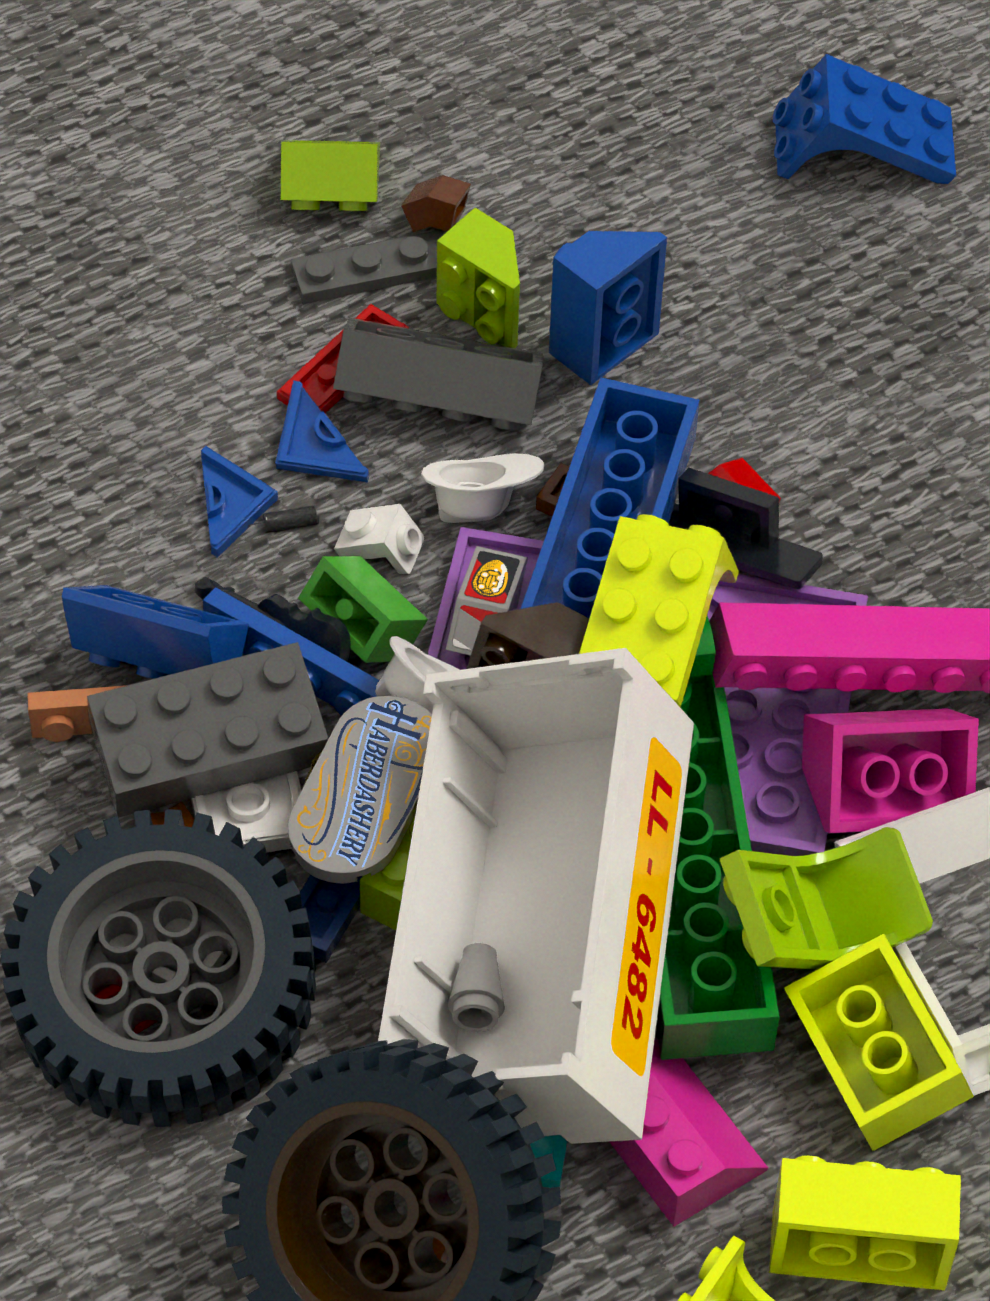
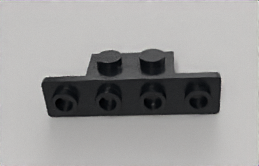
M689 467L678 478L679 504L675 503L668 523L669 526L688 530L691 525H702L718 531L725 538L738 570L784 586L801 589L823 564V554L821 552L779 538V497Z

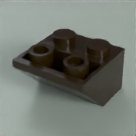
M559 602L486 615L480 624L467 669L579 654L589 618Z

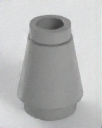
M483 943L470 944L464 948L463 957L448 1000V1009L452 1014L454 1023L468 1031L480 1032L493 1028L505 1010L497 952L492 946Z

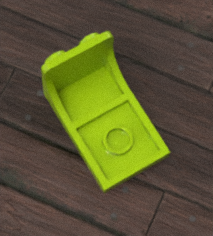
M884 827L849 844L811 855L789 856L737 850L720 858L725 873L723 878L725 892L729 900L737 907L744 927L742 931L743 944L749 955L755 959L757 966L817 970L882 934L886 936L893 948L928 932L933 924L902 835L895 828Z

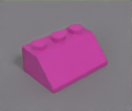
M948 708L804 714L802 770L824 831L828 833L866 831L976 792L979 719Z
M654 1040L642 1140L609 1142L674 1227L766 1172L768 1166L683 1058L661 1060L658 1040Z

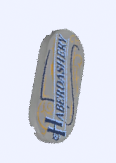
M376 696L356 703L340 717L299 794L288 819L290 846L296 854V860L306 872L327 882L344 884L356 882L357 877L365 876L370 872L371 876L382 871L392 861L416 814L432 714L425 707L415 701L399 696Z

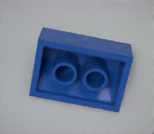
M588 231L573 243L563 245L553 257L549 354L589 385L595 383L600 377H603L659 334L667 237L661 232Z
M108 585L64 587L62 593V603L71 646L74 649L89 652V661L108 667H120L121 661L137 665L136 674L155 679L167 676L168 674L171 675L238 658L243 654L249 627L247 622Z

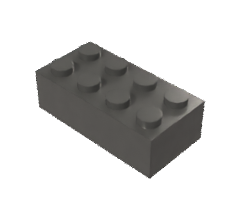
M298 642L87 696L89 723L118 818L134 814L135 811L150 810L192 799L195 796H204L232 787L314 767L329 739Z

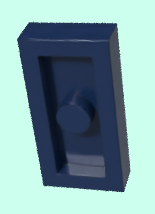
M310 874L301 889L302 908L306 907L314 958L325 963L328 962L360 908V879L363 876L357 877L356 882L341 884L327 882Z

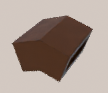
M444 175L416 184L401 205L412 231L416 232L430 226L444 231L450 230L465 211L471 184Z

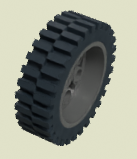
M165 809L164 824L153 825L149 810L135 811L136 827L122 830L118 815L105 819L103 824L106 836L95 840L87 827L74 834L78 851L73 855H70L62 844L49 853L54 870L52 874H49L39 866L30 874L28 879L34 896L19 891L13 903L18 921L7 919L3 933L9 949L1 948V965L6 977L2 978L10 1010L30 1059L35 1067L40 1065L45 1080L54 1089L62 1084L68 1100L80 1107L87 1098L89 1099L93 1114L106 1119L109 1118L113 1108L119 1109L122 1121L125 1124L139 1126L143 1112L152 1114L155 1127H171V1112L181 1110L185 1112L187 1124H193L203 1121L200 1106L211 1102L214 1103L219 1116L233 1111L231 1093L238 1089L246 1100L250 1101L261 1093L258 1076L262 1072L270 1080L274 1081L283 1071L281 1052L291 1057L295 1055L301 1044L298 1027L305 1030L308 1029L312 1016L310 1001H315L316 994L314 974L316 967L306 907L302 908L301 894L294 880L288 883L286 868L277 857L268 862L265 845L255 837H252L243 847L240 828L226 822L219 836L215 835L212 816L196 813L193 826L186 827L184 826L181 810ZM182 918L191 922L186 929L179 932H170L164 929L174 919ZM121 934L136 936L134 942L126 947L118 948L109 944L111 939L113 940ZM215 951H223V954L231 957L225 965L217 968L208 967L202 963L208 954ZM159 967H166L176 972L175 976L165 983H154L149 980L152 976V971ZM105 985L121 987L120 992L110 999L95 997V993ZM207 1004L216 1008L214 1014L206 1019L199 1020L189 1016V1013L199 1005ZM154 1020L161 1023L160 1028L151 1035L143 1036L134 1032L135 1027L143 1021Z

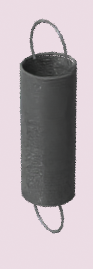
M315 505L263 513L264 522L248 526L251 527V525L265 523V533L319 525V515L317 518Z

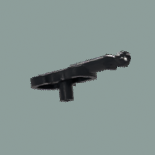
M203 577L195 583V593L202 600L216 587L349 662L351 641L345 624L338 618L323 614L319 608H315L306 614L298 608L295 602L290 603L278 594H273L257 604L235 593L234 588L222 587L207 577Z

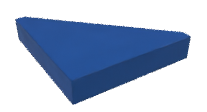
M293 381L275 462L276 469L368 482L369 470L357 459L334 424L305 391L303 384L300 381Z
M205 446L201 450L211 554L218 558L249 528L248 525L253 524L278 500V491Z

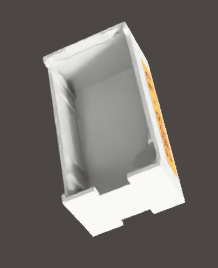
M627 648L426 674L423 694L434 705L378 1041L387 1040L389 1044L401 1039L418 1040V1048L436 1043L449 1047L446 1060L461 1054L474 1058L478 1063L472 1073V1077L493 1071L496 1073L497 1079L504 1082L495 1093V1096L502 1100L518 1094L527 1108L514 1117L521 1128L537 1122L544 1136L561 1135L571 1144L642 1140L694 722ZM474 943L490 945L497 952L499 976L505 1010L498 1018L497 1024L489 1030L480 1032L468 1031L458 1027L454 1023L452 1014L448 1009V1000L463 957V950L466 946Z

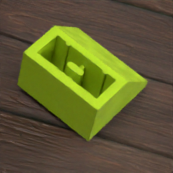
M474 208L437 240L436 303L447 317L453 320L460 318L476 328L478 334L490 344L499 343L505 347L516 348L518 346L520 280L513 231L479 209Z

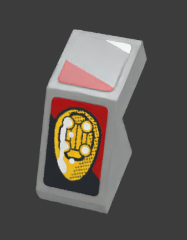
M476 546L456 600L446 650L471 655L480 624L485 616L511 611V609L518 607L528 557Z

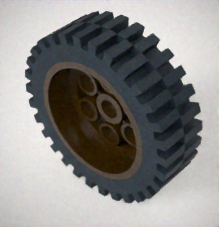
M401 1039L389 1044L387 1040L372 1042L319 1059L317 1062L304 1065L290 1073L292 1078L276 1083L265 1093L270 1101L255 1105L246 1119L256 1127L237 1134L232 1148L247 1155V1157L230 1162L226 1166L224 1180L240 1184L239 1191L222 1197V1214H239V1225L224 1231L227 1248L243 1245L247 1258L232 1264L237 1279L240 1280L253 1274L259 1285L258 1289L246 1295L249 1301L536 1300L544 1285L535 1279L552 1269L556 1254L541 1248L558 1239L561 1228V1221L544 1219V1212L560 1205L561 1196L560 1187H542L541 1177L555 1171L556 1167L552 1153L535 1158L530 1144L545 1137L538 1123L535 1122L521 1128L514 1118L527 1108L518 1094L499 1100L495 1093L504 1082L498 1080L495 1076L496 1073L493 1071L472 1077V1073L478 1063L474 1058L461 1054L446 1060L449 1047L432 1043L418 1048V1040ZM409 1135L414 1136L421 1145V1161L417 1160L409 1150ZM356 1147L362 1149L367 1156V1172L361 1169L356 1161ZM449 1180L454 1182L461 1191V1206L453 1203L448 1195L447 1184ZM395 1192L399 1193L406 1201L408 1208L407 1217L402 1216L394 1205ZM342 1203L353 1214V1228L348 1226L342 1218ZM434 1238L440 1240L446 1248V1263L439 1260L434 1253ZM380 1249L387 1252L393 1262L392 1273H389L382 1266L379 1256Z

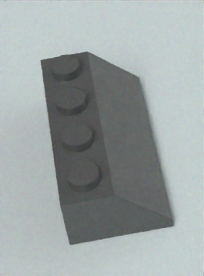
M349 318L343 330L333 389L344 391L343 398L355 402L372 403L373 396L393 400L392 407L404 411L422 412V406L442 409L441 416L445 418L471 421L472 415L491 418L490 425L494 427L520 430L521 424L532 425L543 366V353Z

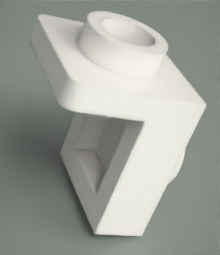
M401 504L350 510L334 549L339 556H361L364 560L386 557L399 574H410L424 542V535Z

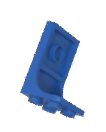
M825 54L813 69H808L803 74L799 85L787 98H782L774 110L773 123L776 126L774 156L777 158V174L782 178H791L807 160L832 150L863 152L937 184H949L956 177L951 107L828 54Z

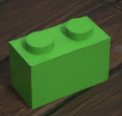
M323 556L298 597L311 611L319 608L323 614L340 619L349 632L351 649L365 663L391 661L395 653L390 646V638L397 636L413 645L428 621L417 608L361 556Z

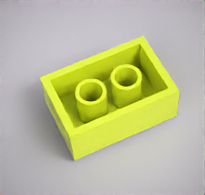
M884 934L784 987L872 1151L974 1097L959 1065Z
M800 1156L795 1159L782 1158L772 1214L769 1273L945 1290L959 1243L961 1175L945 1174L941 1170L931 1167L917 1168L913 1171L885 1168L879 1163L869 1161L850 1165L826 1162L824 1159L816 1156Z

